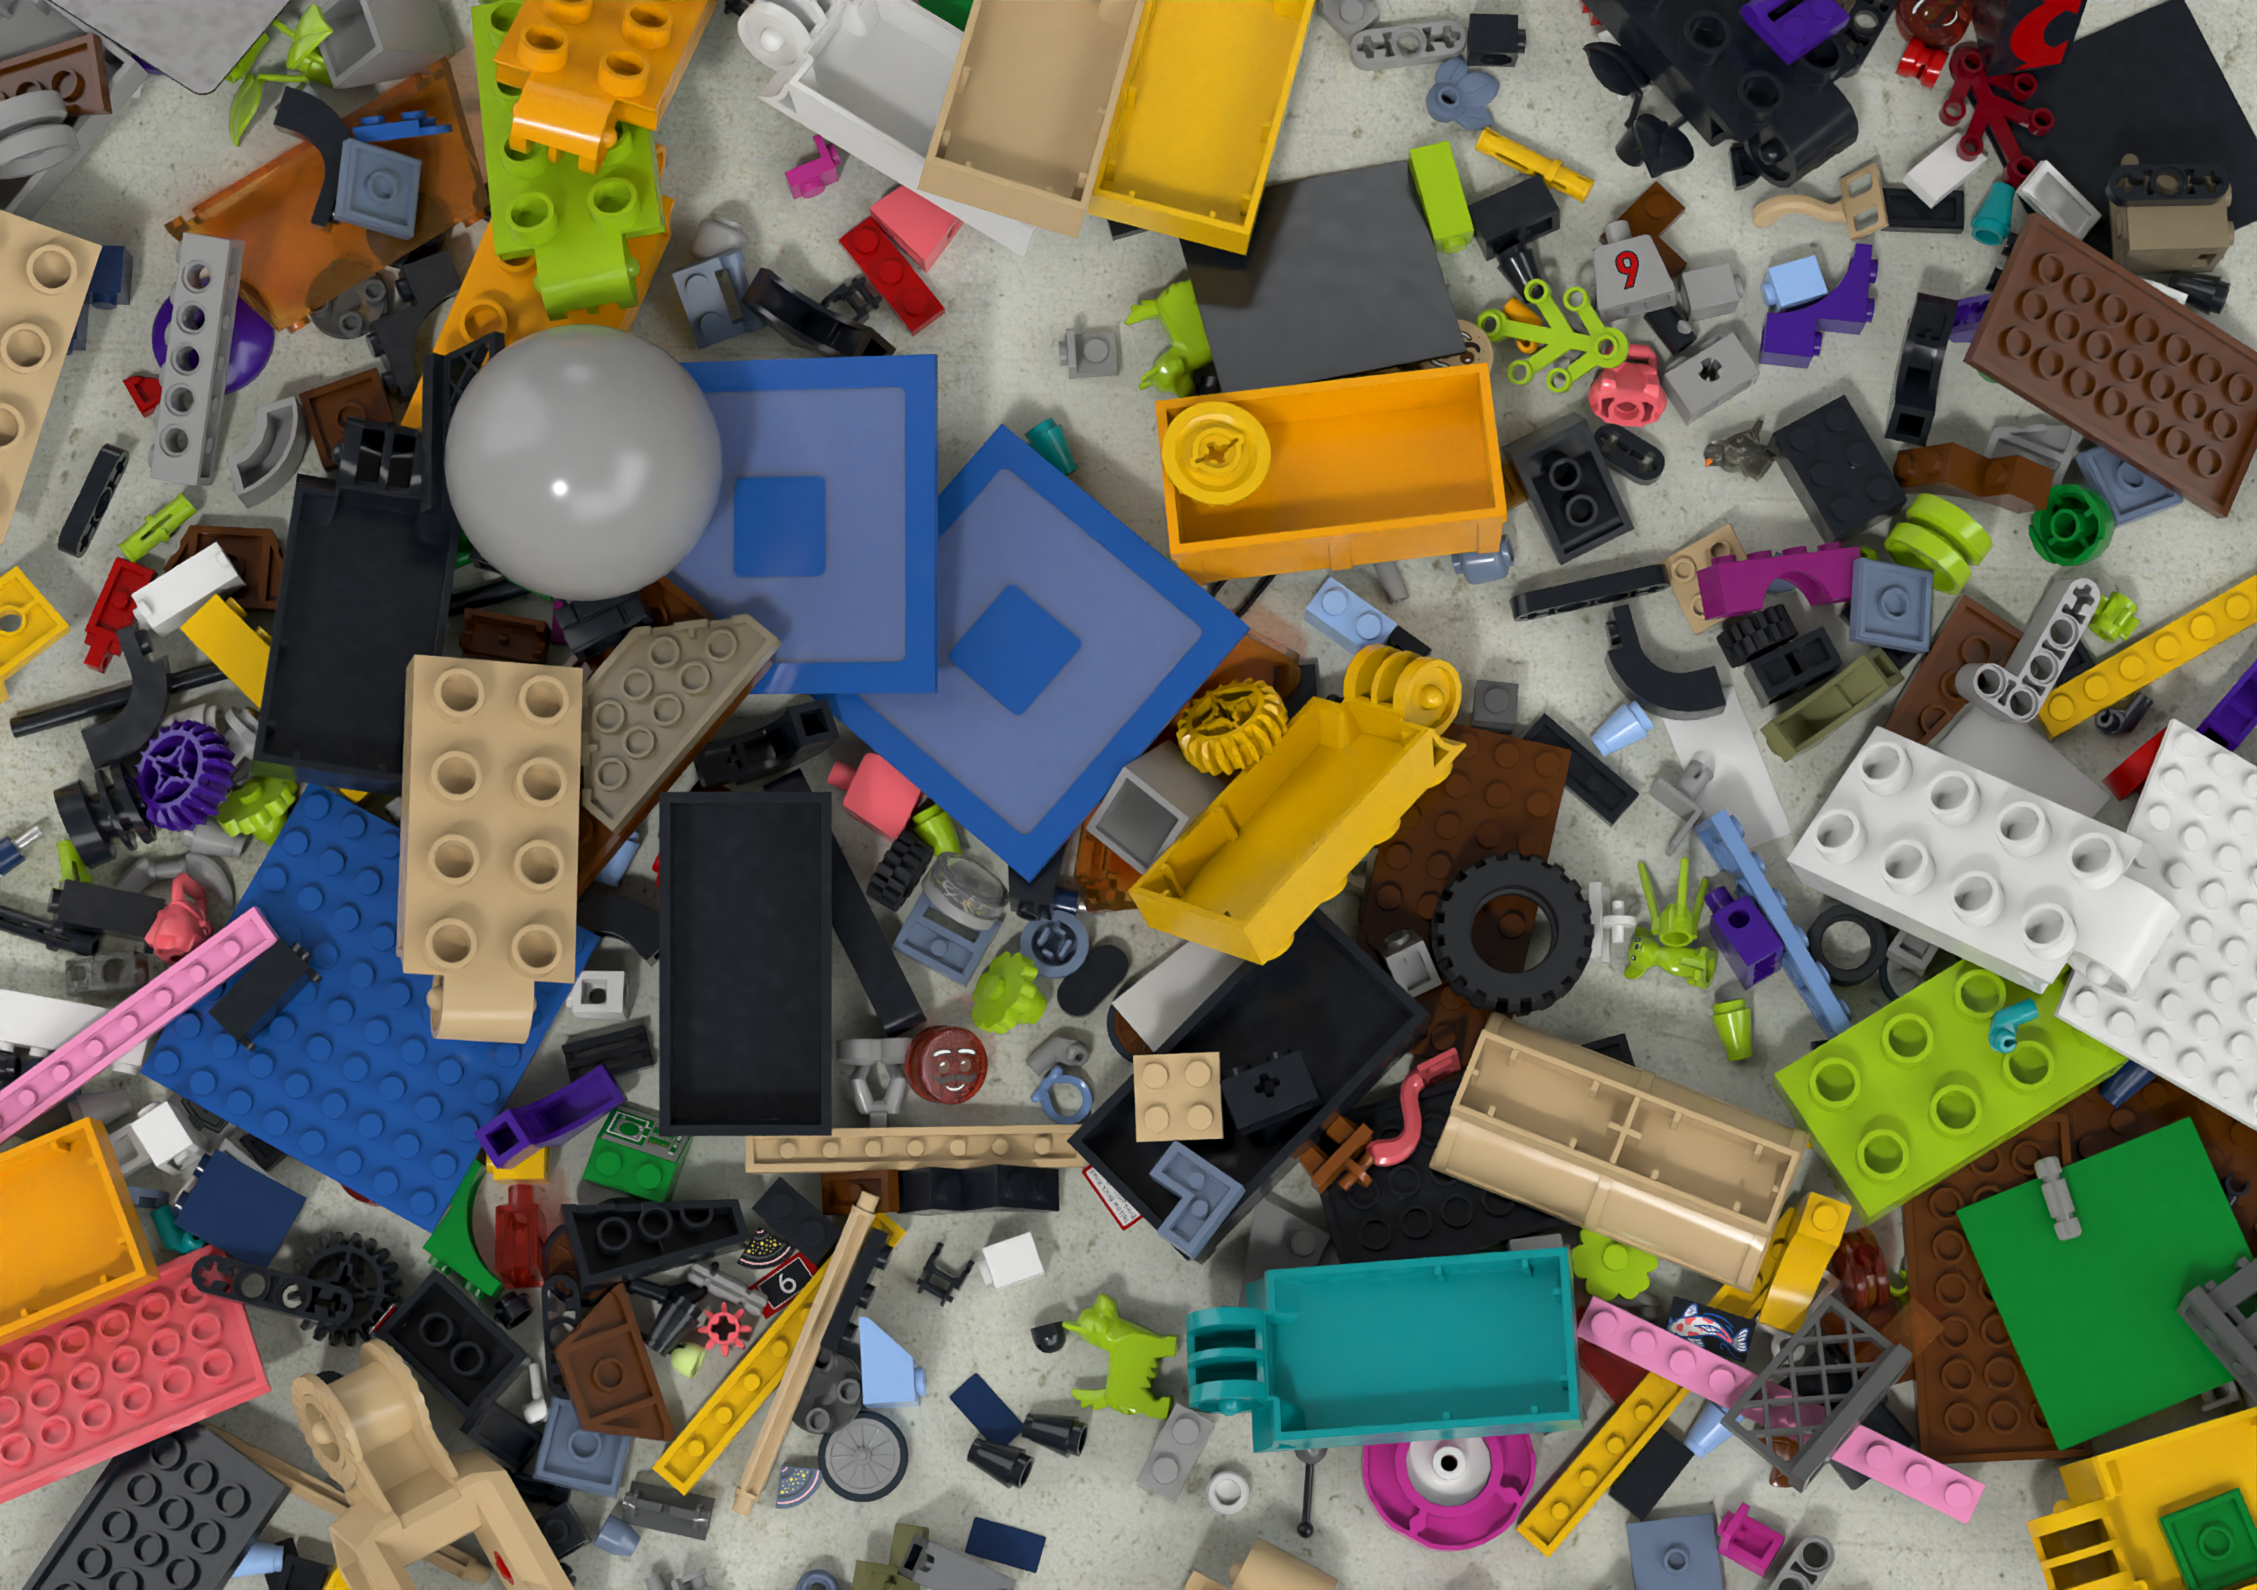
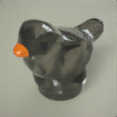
M1758 418L1750 430L1737 433L1725 440L1709 442L1703 452L1705 466H1719L1728 473L1742 472L1744 477H1751L1756 482L1760 481L1776 458V454L1769 450L1770 447L1768 445L1760 443L1759 435L1764 421Z

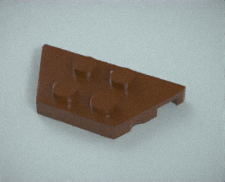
M190 525L180 541L179 550L171 555L163 570L165 573L217 541L246 584V586L226 597L223 601L225 602L229 597H232L246 612L275 613L284 553L273 529Z
M623 1283L618 1284L553 1349L581 1431L663 1442L675 1440L677 1436Z

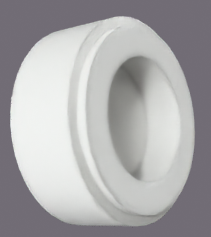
M1233 1471L1217 1473L1211 1478L1207 1486L1206 1496L1208 1503L1215 1511L1221 1514L1231 1515L1239 1512L1244 1508L1249 1498V1487L1246 1480L1240 1474Z

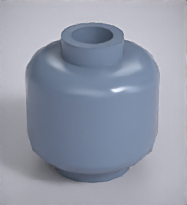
M1508 534L1501 535L1499 552L1478 554V551L1451 554L1455 573L1457 575L1463 573L1466 580L1472 585L1503 579L1508 575L1509 567L1515 564L1513 548Z

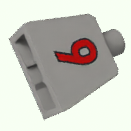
M1625 220L1615 221L1606 225L1604 230L1608 244L1593 249L1599 318L1603 324L1677 305L1674 284L1651 236L1645 234L1632 238L1628 221Z

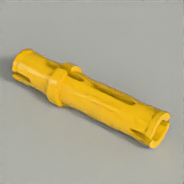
M1487 126L1482 131L1475 146L1476 151L1493 157L1523 174L1525 173L1531 177L1540 174L1549 190L1553 188L1559 192L1561 191L1582 204L1588 198L1595 183L1594 179H1590L1564 166V161L1558 158L1552 160Z

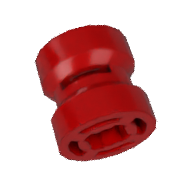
M1912 37L1895 74L1904 78L1912 76L1918 79L1922 86L1932 90L1949 56V52L1940 48L1932 50L1925 46L1924 41Z

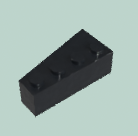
M738 1199L688 1200L669 1203L650 1201L635 1204H561L559 1216L582 1294L689 1265L698 1260L703 1261L746 1249L750 1241Z

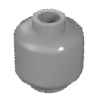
M714 214L712 219L702 220L690 248L691 255L695 259L701 260L732 248H741L744 256L749 242L748 235L742 231L744 225ZM727 269L714 271L715 275L721 277L723 270L727 271Z

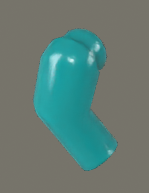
M2031 998L1995 1012L1987 1035L1988 1042L1994 1051L2005 1054L2013 1051L2017 1046L2015 1038L2018 1026L2039 1017L2037 1006Z
M170 1205L160 1207L150 1213L166 1249L188 1254L205 1246L206 1241L173 1224L176 1218L171 1213Z

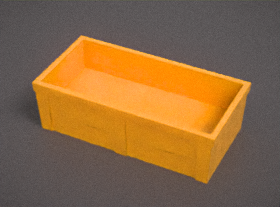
M1488 362L1155 401L1170 555L1172 560H1176L1178 568L1199 586H1204L1206 582L1327 568L1335 571L1352 569L1353 565L1478 551V554L1499 552L1503 522H1507L1508 515ZM1220 401L1239 406L1253 415L1267 434L1271 448V461L1268 473L1258 490L1250 494L1244 501L1234 502L1228 507L1225 504L1210 507L1206 503H1194L1187 495L1180 494L1178 488L1168 480L1166 470L1162 466L1161 448L1164 435L1168 426L1178 414L1198 403ZM1213 446L1208 447L1209 453L1204 461L1215 459L1218 464L1223 463V455L1228 449L1216 451Z

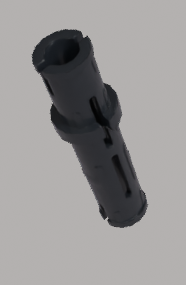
M0 905V931L45 944L46 949L53 952L61 949L92 960L96 957L101 944L100 934L63 927L61 935L70 937L71 941L44 933V930L52 932V920ZM5 917L21 923L30 925V928L3 920V918Z

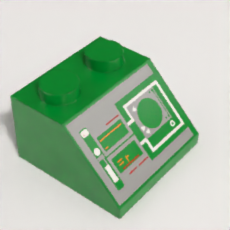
M620 1105L610 1112L597 1135L582 1178L589 1184L644 1202L659 1201V1203H669L672 1200L693 1136H659L658 1116Z

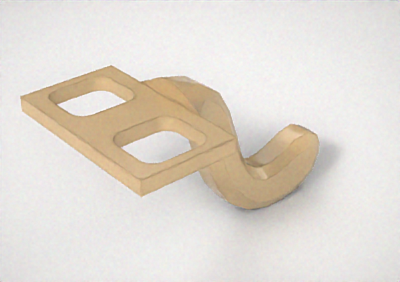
M1873 163L1840 178L1843 198L1833 204H1827L1816 198L1797 194L1769 198L1756 205L1751 211L1753 225L1758 228H1765L1772 225L1785 214L1799 213L1825 222L1847 224L1850 240L1853 242L1889 226L1878 165ZM1870 173L1872 188L1852 198L1850 183ZM1877 207L1878 222L1873 226L1858 231L1856 224L1857 215Z

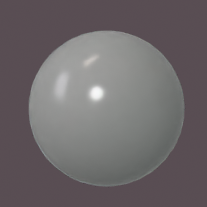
M570 324L540 330L516 340L499 351L478 371L458 400L452 415L445 444L444 466L447 490L458 522L470 542L488 563L508 579L539 594L564 600L597 601L620 597L640 590L668 574L687 557L702 537L716 507L722 482L723 456L721 439L711 407L697 382L674 357L643 337L618 328L594 324Z

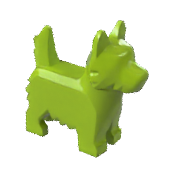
M1189 279L1188 281L1171 284L1155 300H1141V305L1130 306L1131 313H1129L1124 322L1127 326L1145 320L1158 319L1172 347L1162 354L1153 364L1152 368L1140 378L1142 382L1138 387L1140 391L1154 386L1160 393L1172 392L1178 398L1190 397L1196 390L1194 374L1213 360Z
M1100 1293L1095 1304L1092 1307L1083 1309L1077 1321H1066L1062 1323V1326L1078 1334L1087 1343L1104 1349L1109 1353L1106 1387L1101 1389L1072 1388L1070 1394L1078 1401H1081L1082 1409L1092 1405L1094 1411L1109 1407L1126 1415L1143 1413L1149 1418L1168 1420L1173 1408L1174 1395H1164L1158 1398L1150 1387L1154 1386L1153 1378L1157 1377L1159 1373L1157 1370L1161 1365L1159 1358L1175 1357V1355H1178L1180 1335H1162L1136 1322L1125 1320L1120 1317L1118 1311L1119 1302L1108 1294Z

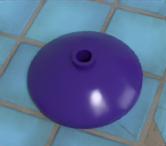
M210 277L200 279L204 287L209 284ZM242 283L239 284L224 395L236 392L254 381L266 367L274 347L275 330L271 314L258 294ZM170 296L158 310L152 327V349L160 368L166 362L168 346L165 344V330L172 319L173 305L171 304ZM198 308L194 314V321L198 328H201L205 321V315L201 308ZM195 349L191 350L188 358L189 364L193 369L199 363V355Z

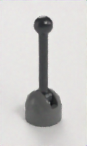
M1328 1448L1295 1450L1296 1456L1306 1464L1302 1522L1297 1527V1533L1302 1538H1309L1314 1533V1527L1310 1523L1314 1464L1320 1462L1326 1456Z

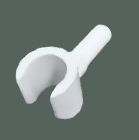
M538 1363L529 1365L531 1393L534 1400L522 1405L525 1418L532 1427L546 1422L550 1410L542 1390L540 1364Z

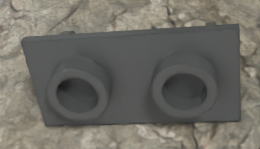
M632 1480L630 1490L626 1492L624 1497L623 1509L625 1511L623 1521L630 1525L706 1541L715 1498L688 1493L685 1497L678 1490Z

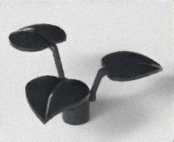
M1609 42L1586 44L1582 49L1586 52L1589 65L1598 81L1613 93L1622 96L1633 94L1634 96L1630 115L1624 123L1628 130L1615 147L1617 156L1624 163L1632 167H1639L1645 163L1651 178L1687 167L1694 158V150L1687 136L1678 129L1687 122L1686 118L1681 116L1668 126L1666 121H1661L1652 114L1644 113L1637 117L1643 97V92L1640 88L1648 86L1651 79L1622 46Z

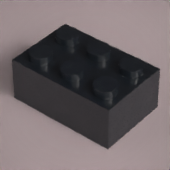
M1845 394L1774 432L1767 445L1825 544L1832 542L1844 543L1899 513L1908 500Z
M436 1269L431 1272L375 1332L389 1346H392L409 1365L466 1418L470 1416L484 1395H487L496 1402L534 1361L532 1356L443 1273Z

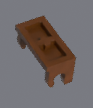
M464 608L463 623L465 624L464 636H459V646L463 651V657L478 660L545 665L551 639V629L546 621Z

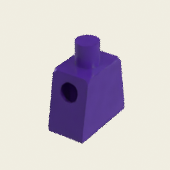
M1725 886L1718 887L1707 894L1704 901L1713 913L1710 918V934L1745 991L1780 971L1784 945L1751 899L1745 895L1734 901Z

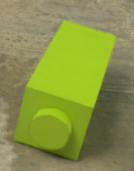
M1449 140L1410 149L1407 163L1435 251L1443 250L1444 254H1453L1464 250L1467 244L1472 243L1474 228Z

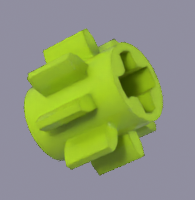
M2111 592L2108 598L2100 594L2099 605L2092 616L2093 619L2088 624V628L2097 637L2108 643H2114L2118 637L2126 641L2140 623V620L2133 617L2138 608L2132 600L2119 592Z

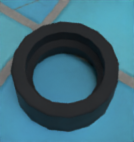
M1848 904L1835 905L1822 912L1807 931L1809 946L1806 948L1814 962L1819 961L1827 970L1831 979L1829 984L1842 987L1859 985L1872 977L1886 958L1888 940L1886 930L1880 920ZM1836 922H1854L1864 928L1870 938L1871 949L1869 957L1864 964L1857 968L1848 970L1837 968L1829 963L1823 954L1821 946L1823 934L1828 927Z

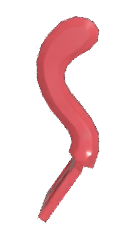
M1455 1047L1417 1065V1069L1415 1067L1406 1075L1400 1090L1404 1129L1395 1138L1375 1140L1367 1145L1366 1153L1375 1160L1373 1164L1383 1167L1392 1166L1406 1160L1415 1151L1422 1132V1117L1418 1101L1419 1093L1421 1090L1462 1070Z

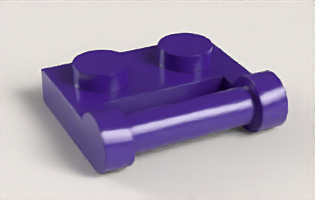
M1751 0L1741 8V14L1745 22L1788 66L1844 28L1850 19V16L1834 0H1805L1774 22L1767 14L1788 0Z

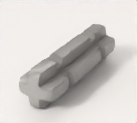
M2050 1156L2035 1162L2034 1167L2038 1179H2043L2044 1184L2041 1185L2050 1216L2056 1219L2057 1223L2054 1224L2058 1239L2068 1240L2079 1236L2082 1229L2078 1217H2073L2072 1212L2075 1211L2065 1178L2061 1179L2059 1173L2062 1172L2058 1158Z
M701 1260L696 1261L688 1273L687 1280L700 1288L703 1286L707 1287V1292L736 1307L739 1304L744 1306L743 1310L754 1316H759L768 1302V1296L755 1288L753 1291L747 1289V1284L720 1270L717 1272L712 1271V1266Z

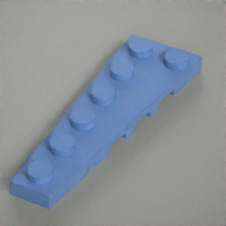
M1723 809L1693 827L1720 872L1726 870L1735 878L1736 890L1734 893L1739 899L1747 895L1783 943L1781 967L1796 987L1799 995L1828 1040L1851 1028L1852 1025L1849 1021L1852 1020V1014L1848 1006L1841 998L1836 999L1828 986L1831 979L1827 970L1819 961L1814 962L1806 948L1809 946L1807 936L1799 925L1795 924L1793 926L1785 912L1788 906L1783 895L1777 888L1772 889L1763 874L1766 873L1765 865L1755 851L1750 853L1742 839L1745 833L1738 819L1734 815L1729 816L1726 810Z

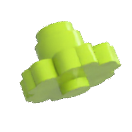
M265 776L252 778L244 784L242 789L232 792L227 797L228 801H224L219 806L221 813L216 817V820L230 837L236 836L241 832L244 835L252 833L257 840L263 841L266 846H272L290 816L287 809L296 799L293 794L297 791L298 786L291 780Z
M1005 951L1001 956L992 960L989 972H985L979 977L976 988L972 993V1001L975 1002V1005L971 1010L970 1017L974 1020L976 1027L987 1033L995 1032L1002 1035L1007 1030L1014 1028L1016 1024L1033 1025L1041 1019L1046 1009L1047 999L1041 994L1040 988L1033 983L1037 976L1038 968L1034 966L1032 959L1019 952L1012 954L1009 951Z
M1584 1228L1580 1231L1579 1241L1581 1245L1576 1246L1571 1251L1573 1276L1580 1280H1586L1584 1290L1587 1295L1591 1297L1594 1295L1607 1302H1611L1618 1295L1623 1300L1630 1301L1649 1287L1650 1280L1647 1274L1653 1272L1658 1267L1657 1257Z

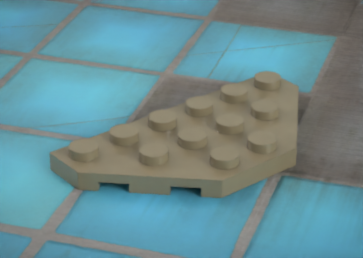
M749 614L733 615L729 619L713 621L700 619L675 622L672 626L655 628L651 626L634 627L582 687L581 765L584 767L583 807L618 835L782 645V642Z

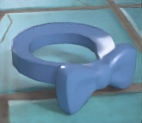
M1056 1065L1047 1077L1041 1081L1040 1086L1032 1093L1030 1098L1035 1103L1040 1101L1044 1113L1050 1120L1061 1125L1078 1123L1088 1115L1091 1109L1092 1095L1090 1088L1082 1079L1073 1075L1062 1074L1063 1068ZM1054 1083L1072 1084L1079 1089L1083 1099L1082 1106L1076 1114L1066 1117L1054 1111L1048 1094L1049 1088Z

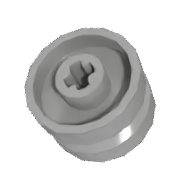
M42 90L18 95L0 102V179H13L39 173L58 166L79 153L80 145L74 128L61 124L66 119L68 113L61 93L56 90Z

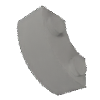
M295 396L256 407V425L251 439L240 451L226 458L237 496L246 508L258 505L276 494L290 480L302 459L306 444L307 424L304 409Z

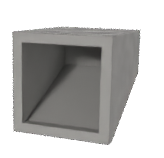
M328 0L320 7L326 22L333 30V33L327 36L318 46L334 89H345L428 75L455 55L436 0Z
M1168 740L1123 767L1085 829L1144 875L1223 792L1227 785L1210 772L1200 773L1198 768L1187 762L1181 749Z

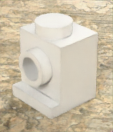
M582 971L566 999L567 1008H572V1013L576 1018L628 1020L630 979L624 971ZM602 991L606 994L603 1003H592L594 993Z

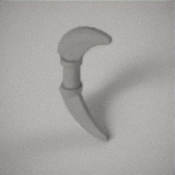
M190 851L186 854V857L180 858L178 861L157 863L150 862L147 858H141L128 868L117 886L118 890L140 894L151 883L175 878L179 873L184 872L194 880L210 887L220 897L225 908H233L232 887L223 869L209 857Z

